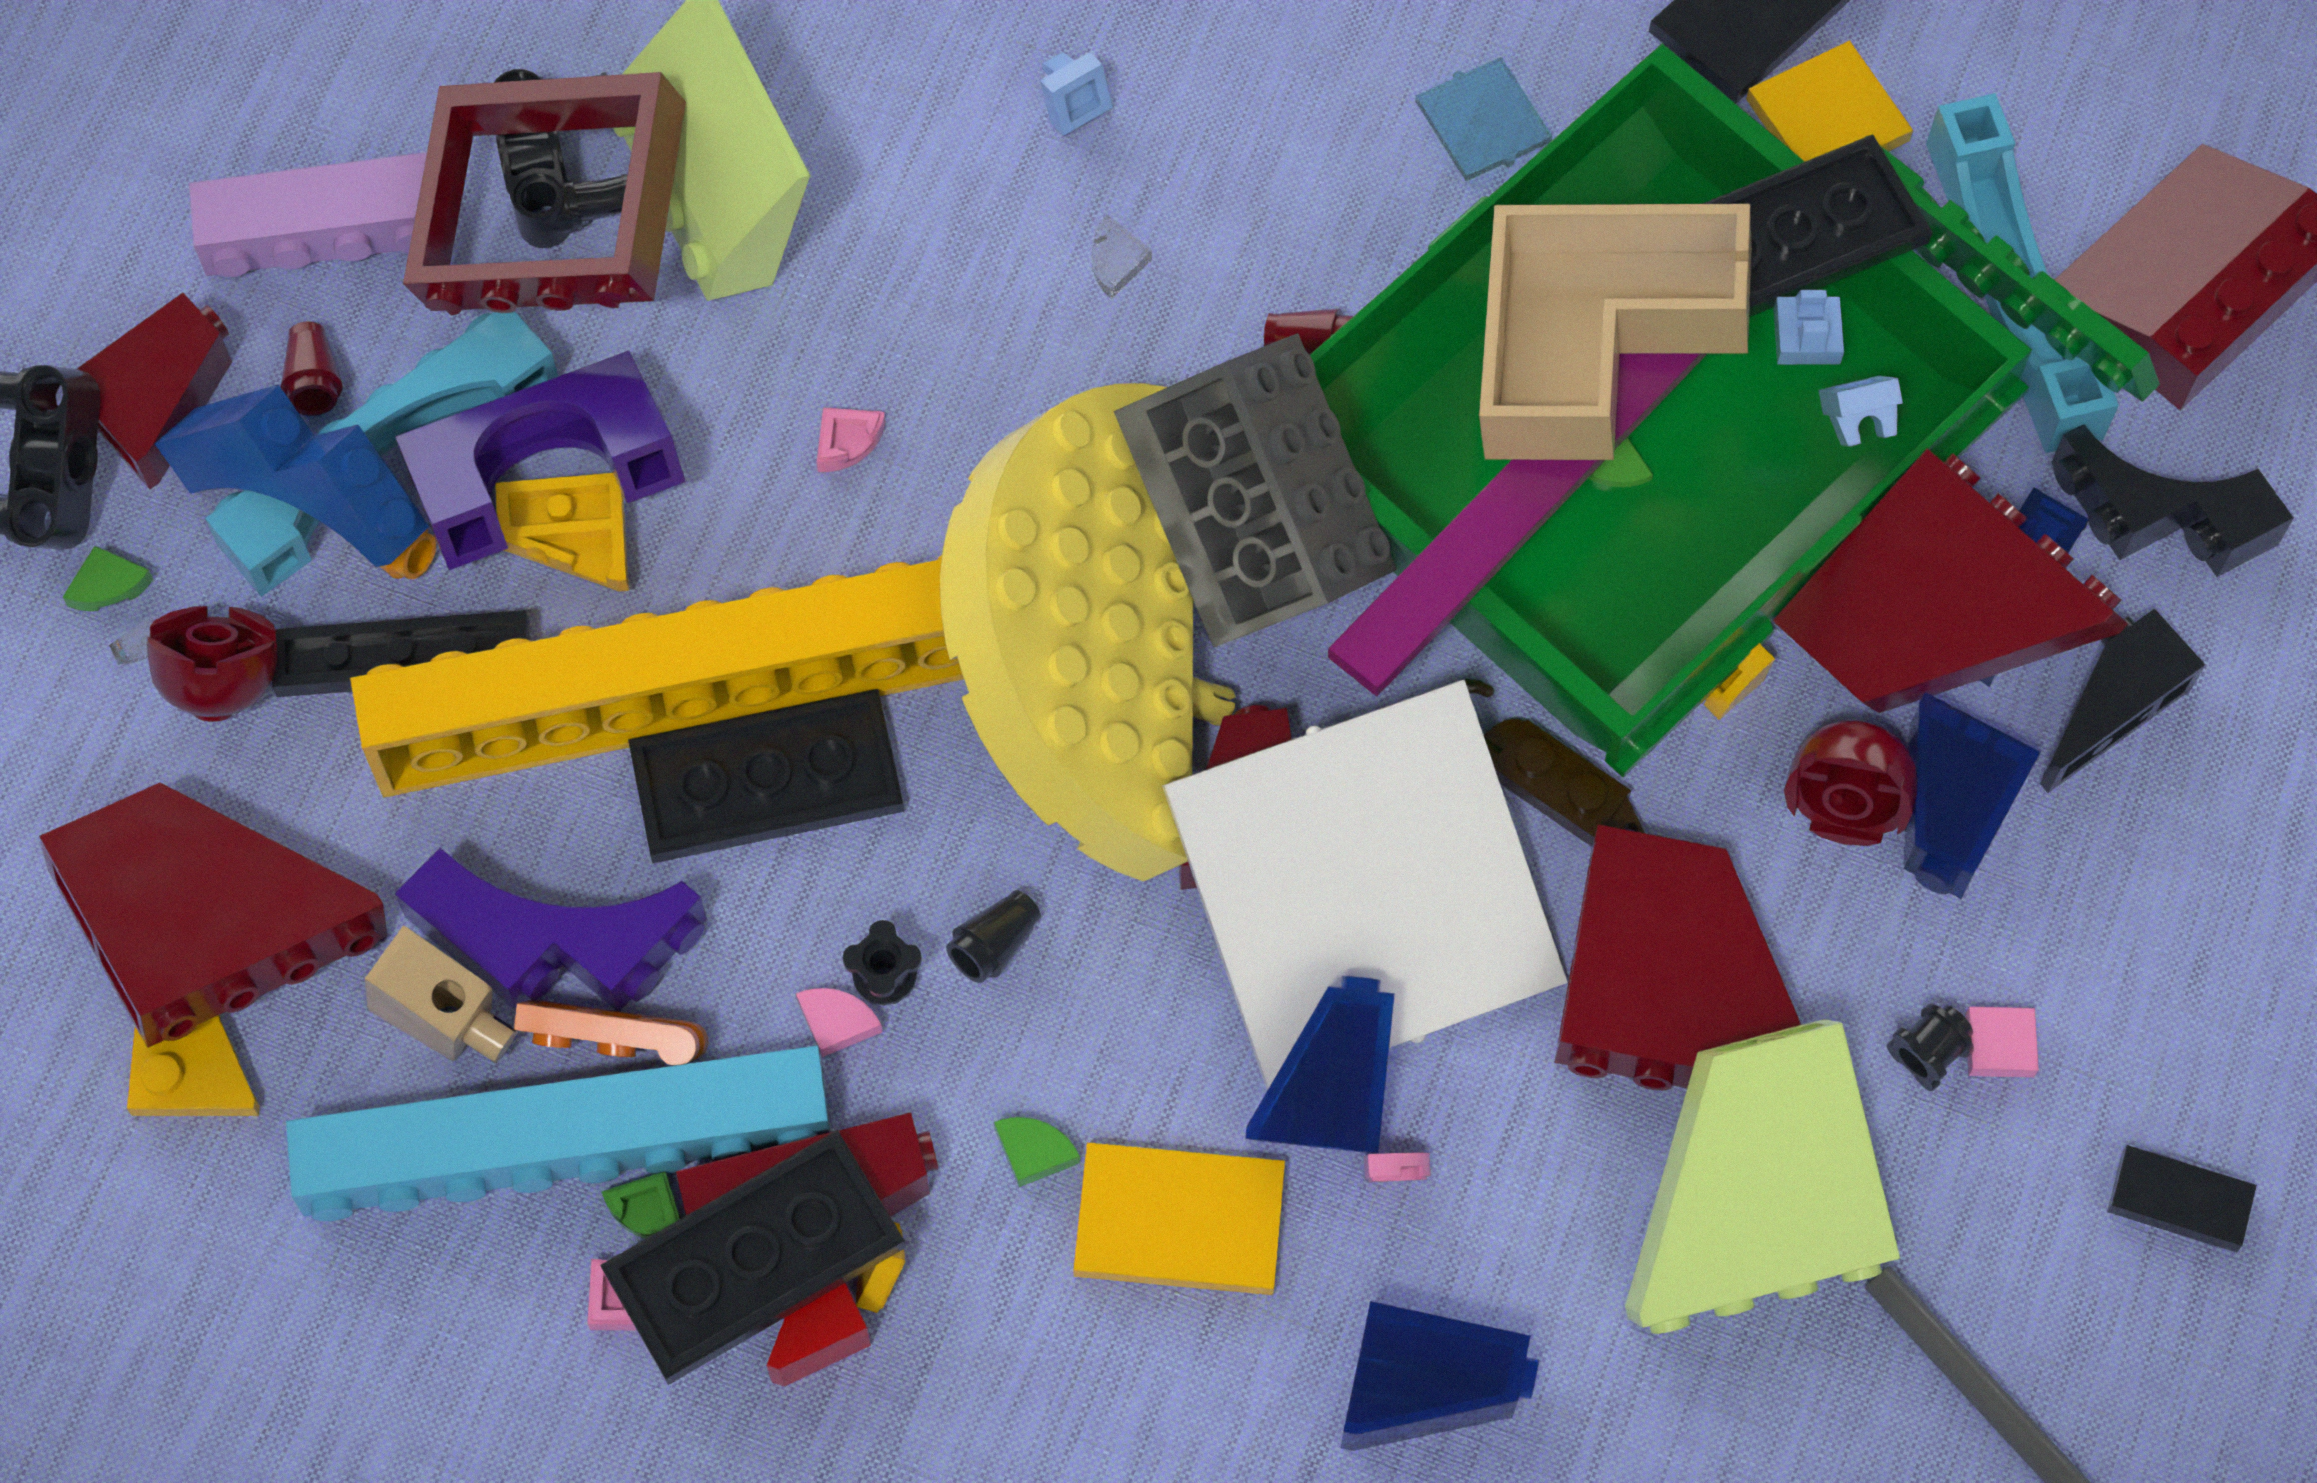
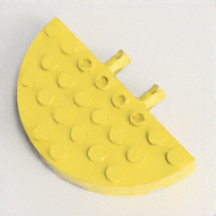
M1125 383L1096 387L1071 396L1005 436L986 453L968 477L971 483L965 492L962 502L954 506L949 519L942 551L940 597L945 643L949 659L958 658L961 672L969 691L968 694L962 696L964 706L981 741L998 769L1016 793L1044 823L1049 826L1057 822L1070 835L1080 841L1077 847L1078 850L1116 872L1144 882L1188 862L1162 785L1192 775L1193 717L1207 721L1215 726H1220L1223 716L1233 714L1235 703L1219 698L1224 697L1231 700L1235 698V693L1228 686L1207 682L1193 676V598L1113 412L1167 387L1144 383Z

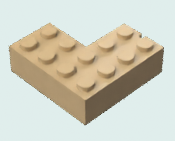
M1750 204L1495 205L1479 412L1485 459L1614 460L1620 353H1748L1752 252Z

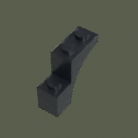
M2085 424L2063 435L2051 462L2059 486L2068 495L2076 497L2088 514L2089 526L2095 537L2101 543L2109 544L2119 560L2182 528L2185 532L2186 543L2192 554L2198 560L2206 561L2216 577H2219L2278 546L2294 519L2259 469L2231 479L2213 482H2189L2164 478L2141 470L2116 456L2094 437Z

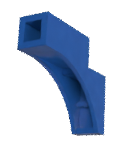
M279 384L194 408L154 443L190 494L216 488H235L253 491L278 499L309 514L328 526L355 547L375 567L391 564L429 528L427 522L358 424L314 436Z

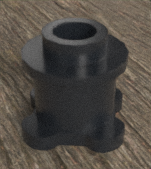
M886 920L874 922L870 926L869 935L858 945H850L845 948L842 957L844 967L848 972L852 973L854 987L860 996L872 1004L883 1006L896 1004L910 994L915 987L917 970L922 962L919 948L916 945H907L896 935L895 925ZM883 967L892 968L888 973L880 974L876 972Z
M1934 1004L1926 1005L1921 1009L1922 1019L1909 1031L1902 1027L1893 1034V1039L1886 1045L1891 1056L1897 1062L1904 1065L1928 1091H1934L1940 1085V1080L1947 1074L1946 1068L1958 1057L1966 1058L1974 1050L1970 1038L1973 1035L1970 1023L1958 1010L1949 1005H1945L1943 1008Z

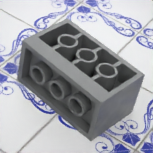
M1298 333L1223 362L1113 411L1213 648L1328 604L1397 570L1390 553L1389 541L1378 525L1365 494L1363 479L1355 470L1341 437L1339 422L1328 406L1315 375L1313 360L1305 351Z

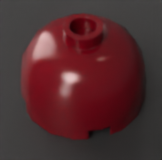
M193 606L169 612L153 621L150 626V637L147 636V657L152 683L159 694L179 710L192 714L202 721L218 722L226 720L232 714L239 713L259 701L274 678L277 663L275 626L263 615L236 607H229V618L208 617L207 606Z
M1838 721L1824 725L1801 743L1794 757L1784 788L1787 808L1794 817L1798 808L1805 817L1811 820L1809 830L1821 838L1843 845L1871 846L1882 842L1884 833L1898 828V835L1908 825L1917 796V775L1914 761L1901 740L1882 727L1863 721Z

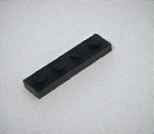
M526 610L275 629L277 663L275 676L272 679V688L276 697L352 692L350 678L366 675L369 670L377 666L396 664L407 667L431 662L435 656L445 652L459 651L471 654L494 649L499 643L510 639L521 638L530 640L529 619Z

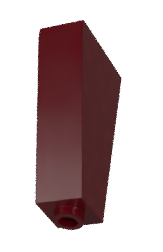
M911 1112L838 1130L890 1217L930 1194L927 1172L938 1170L937 1159L930 1132L916 1133ZM833 1132L676 1171L686 1216Z

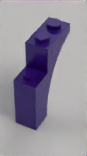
M441 848L395 893L405 918L463 967L486 982L492 988V991L514 1010H516L517 1003L529 999L535 1001L545 995L555 983L558 977V968L562 965L616 1011H621L631 999L635 1002L640 1001L654 988L660 978L661 972L659 970L676 952L679 955L685 954L697 943L704 932V922L707 920L701 896L683 881L656 894L618 905L564 907L543 904L503 891L474 875Z

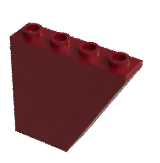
M1926 449L1773 620L1776 625L1857 699L1878 713L2119 634L2129 624L2113 610L2121 601L2118 596L2093 575L2084 584L2073 576L2066 568L2074 558L2046 534L2037 542H2034L2019 529L2027 517L1999 493L1991 502H1988L1973 488L1981 477L1953 453L1943 462L1929 449Z
M161 782L39 836L48 872L147 1048L164 1040H179L189 1035L199 1024L225 1012L234 1013L252 1005L259 996L282 985H294L304 982L312 977L319 968L345 956L355 957L364 954L373 948L379 940L387 937L384 905L378 894Z
M1597 825L1590 853L1554 1063L1568 1065V1069L1572 1073L1588 1078H1602L1607 1073L1633 1078V1082L1636 1085L1650 1090L1664 1091L1671 1089L1672 1086L1688 1088L1698 1052L1801 1025L1726 848Z

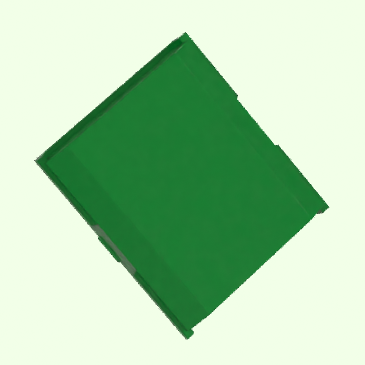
M1663 43L1489 197L1483 196L1428 245L1426 253L1310 354L1315 366V375L1330 410L1339 422L1340 434L1355 470L1363 479L1365 494L1378 525L1389 541L1390 553L1397 568L1394 573L1397 576L1416 559L1512 460L1485 459L1479 418L1494 206L1703 204L1805 162ZM1911 250L1817 289L1826 290L1827 297H1840L1844 354L1840 364H1777L1774 307L1749 317L1748 353H1707L1693 370L1627 437L1653 474L1652 480L1637 486L1612 487L1587 478L1449 622L1574 735L1606 752L1604 761L1621 777L1624 778L1730 677L1755 646L1759 643L1763 645L1772 636L1774 630L1771 623L1926 449H1929L1943 462L1952 453L1959 458L2028 392L2029 386L2020 378L2032 349L1914 251ZM1875 376L1898 378L1903 403L1897 404V435L1886 438L1877 437L1873 419L1870 416H1866L1858 425L1861 444L1853 446L1841 445L1830 417L1823 415L1818 390Z

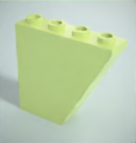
M1822 1019L1698 1052L1626 1300L1625 1309L1628 1320L1642 1328L1650 1326L1652 1334L1672 1332L1689 1326L1691 1324L1689 1315L1714 1309L1715 1316L1739 1314L1755 1307L1753 1298L1778 1292L1779 1299L1802 1297L1818 1291L1817 1281L1837 1275H1841L1843 1282L1865 1280L1882 1273L1880 1264L1900 1259L1843 1024L1837 1021Z

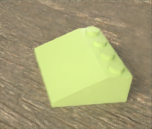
M686 0L622 74L662 72L686 101L666 231H672L681 249L682 263L688 277L692 280H697L706 300L710 301L773 285L810 174L719 1ZM635 127L613 128L617 136L624 137L629 149L632 151Z

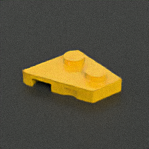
M613 473L495 483L497 518L508 549L503 551L619 592L629 591L624 496Z
M220 1015L199 1024L194 1031L179 1040H164L149 1048L146 1047L136 1027L134 1028L127 1110L132 1116H259L260 1106L245 1077L231 1040L223 1027Z

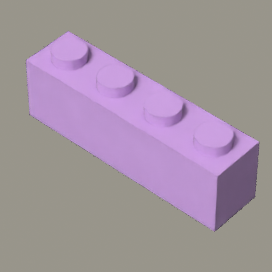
M427 152L189 183L193 243L205 275L237 277L250 270L273 267L298 269L311 262L334 259L359 261L372 254L395 251L409 253Z

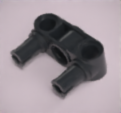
M512 69L501 74L495 82L542 80L543 76L538 77L534 72L525 69ZM604 72V73H601V75H596V76H605V75H607V73ZM557 131L495 135L507 192L510 194L518 229L522 238L529 245L537 248L554 247L568 238L570 232L574 231V228L582 227V221L621 213L627 174L574 184L573 179L567 180ZM542 206L551 207L548 211L542 213L532 212L534 209Z
M35 365L23 368L19 373L0 371V409L16 410L14 436L9 451L10 480L8 497H0V534L5 535L7 540L17 545L58 550L72 549L80 544L87 534L90 521L93 478L98 464L96 445L101 402L99 386L96 380L87 372L51 365ZM61 385L63 396L61 403L58 406L56 401V394L58 388ZM49 510L51 513V524L49 529L46 530L45 517Z

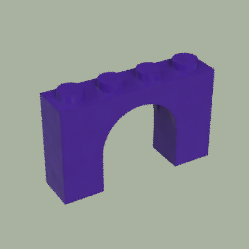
M630 351L620 353L395 436L412 484L448 570L508 549L491 501V493L495 483L505 471L515 463L535 453L555 448H579L599 455L609 465L627 504L686 482L672 435Z

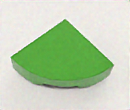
M1626 438L1614 450V460H1605L1588 479L1612 487H1631L1651 481L1653 474L1632 443Z
M94 546L63 595V599L66 605L73 609L89 612L99 611V607L112 605L126 598L132 600L138 597L150 585L153 577L149 569Z
M1024 1117L1006 1118L994 1122V1130L1018 1187L1080 1164V1156L1072 1142L1061 1131L1050 1124Z
M665 1171L601 1191L606 1206L614 1219L627 1231L643 1239H647L680 1220Z

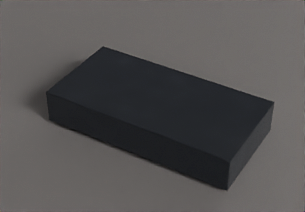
M2127 1145L2121 1154L2107 1212L2237 1253L2243 1246L2257 1185Z

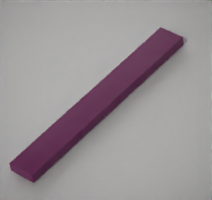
M1707 353L1619 354L1614 450L1693 370ZM1512 459L1328 648V658L1377 697L1605 460Z

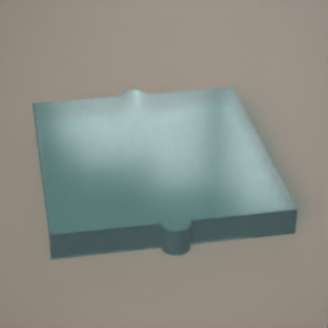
M1502 57L1467 73L1456 71L1451 80L1416 95V104L1465 181L1471 180L1503 164L1506 167H1512L1515 164L1516 158L1543 147L1552 141V134Z

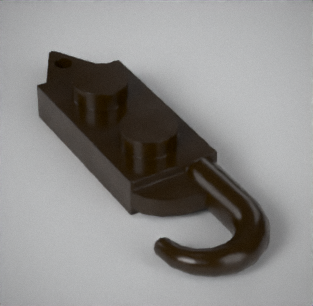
M1461 679L1465 680L1469 694H1479L1487 698L1494 694V688L1481 680ZM1517 718L1504 720L1493 726L1484 735L1500 784L1591 847L1597 825L1624 830L1632 829L1635 832L1645 833L1629 802L1630 789L1529 720L1523 721Z

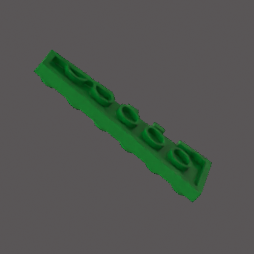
M1881 146L1933 232L1928 244L1916 248L1917 252L1928 263L1937 268L1944 263L1956 272L1960 282L1971 293L1979 298H1983L1988 294L2000 302L2002 310L2014 323L2024 329H2028L2031 325L2045 334V338L2052 348L2064 358L2072 361L2076 356L2091 366V371L2095 377L2111 391L2118 393L2123 388L2143 402L2160 385L2149 352L2084 302L2073 296L2044 271H2039L2031 278L2028 267L2009 244L1997 235L1986 243L1980 231L1969 221V214L1952 200H1949L1942 208L1939 207L1933 197L1922 188L1924 185L1923 178Z

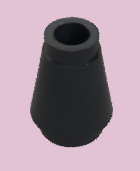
M1014 890L1009 896L1004 897L953 930V939L946 946L950 960L963 975L976 983H983L988 977H999L1033 929L1034 924L1041 919L1040 910L1029 896L1019 890Z

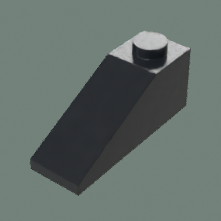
M2153 609L2136 622L2131 617L2124 618L2129 624L2119 634L2101 639L2105 647L2040 782V785L2047 793L2058 787L2193 688L2205 663L2156 609Z

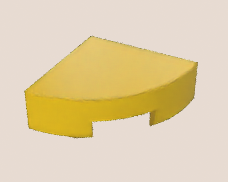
M1760 643L1750 651L1751 653L1738 666V669L1705 699L1704 706L1718 720L1724 717L1764 682L1775 658Z
M894 1222L895 1226L897 1227L898 1231L903 1237L902 1229H900V1224ZM904 1249L859 1275L856 1289L857 1307L875 1313L883 1309L906 1262Z

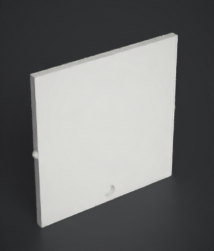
M1465 680L1445 685L1323 729L1319 726H1311L1306 730V735L1162 785L1267 1091H1273L1410 1040L1414 1043H1420L1425 1040L1426 1034L1568 983Z

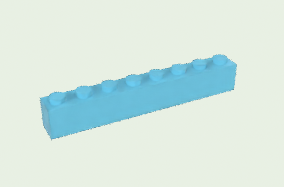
M818 1045L286 1121L291 1195L303 1216L312 1215V1218L318 1221L345 1219L353 1214V1209L379 1206V1209L388 1212L406 1211L417 1207L419 1200L446 1196L448 1201L452 1202L475 1201L483 1198L486 1195V1190L513 1187L514 1191L522 1193L539 1192L552 1187L553 1181L577 1177L585 1183H602L616 1179L619 1176V1171L646 1168L647 1172L654 1174L664 1171L671 1173L683 1169L686 1166L685 1162L710 1158L715 1162L831 1132L823 1067Z

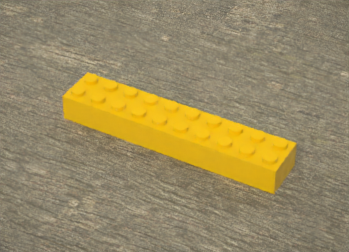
M942 555L937 560L914 565L905 562L888 563L876 569L874 573L849 578L843 575H828L817 579L812 585L789 590L777 587L764 588L755 591L748 598L725 603L715 600L699 601L688 606L685 611L660 616L653 613H639L626 618L620 624L596 629L590 626H575L565 629L556 637L536 641L521 638L510 639L499 643L494 649L471 654L459 651L445 652L435 656L431 662L407 667L396 664L377 666L369 670L366 675L350 678L362 750L383 798L625 749L629 748L628 739L874 689L879 690L880 696L964 680L958 658L949 659L945 643L940 597Z

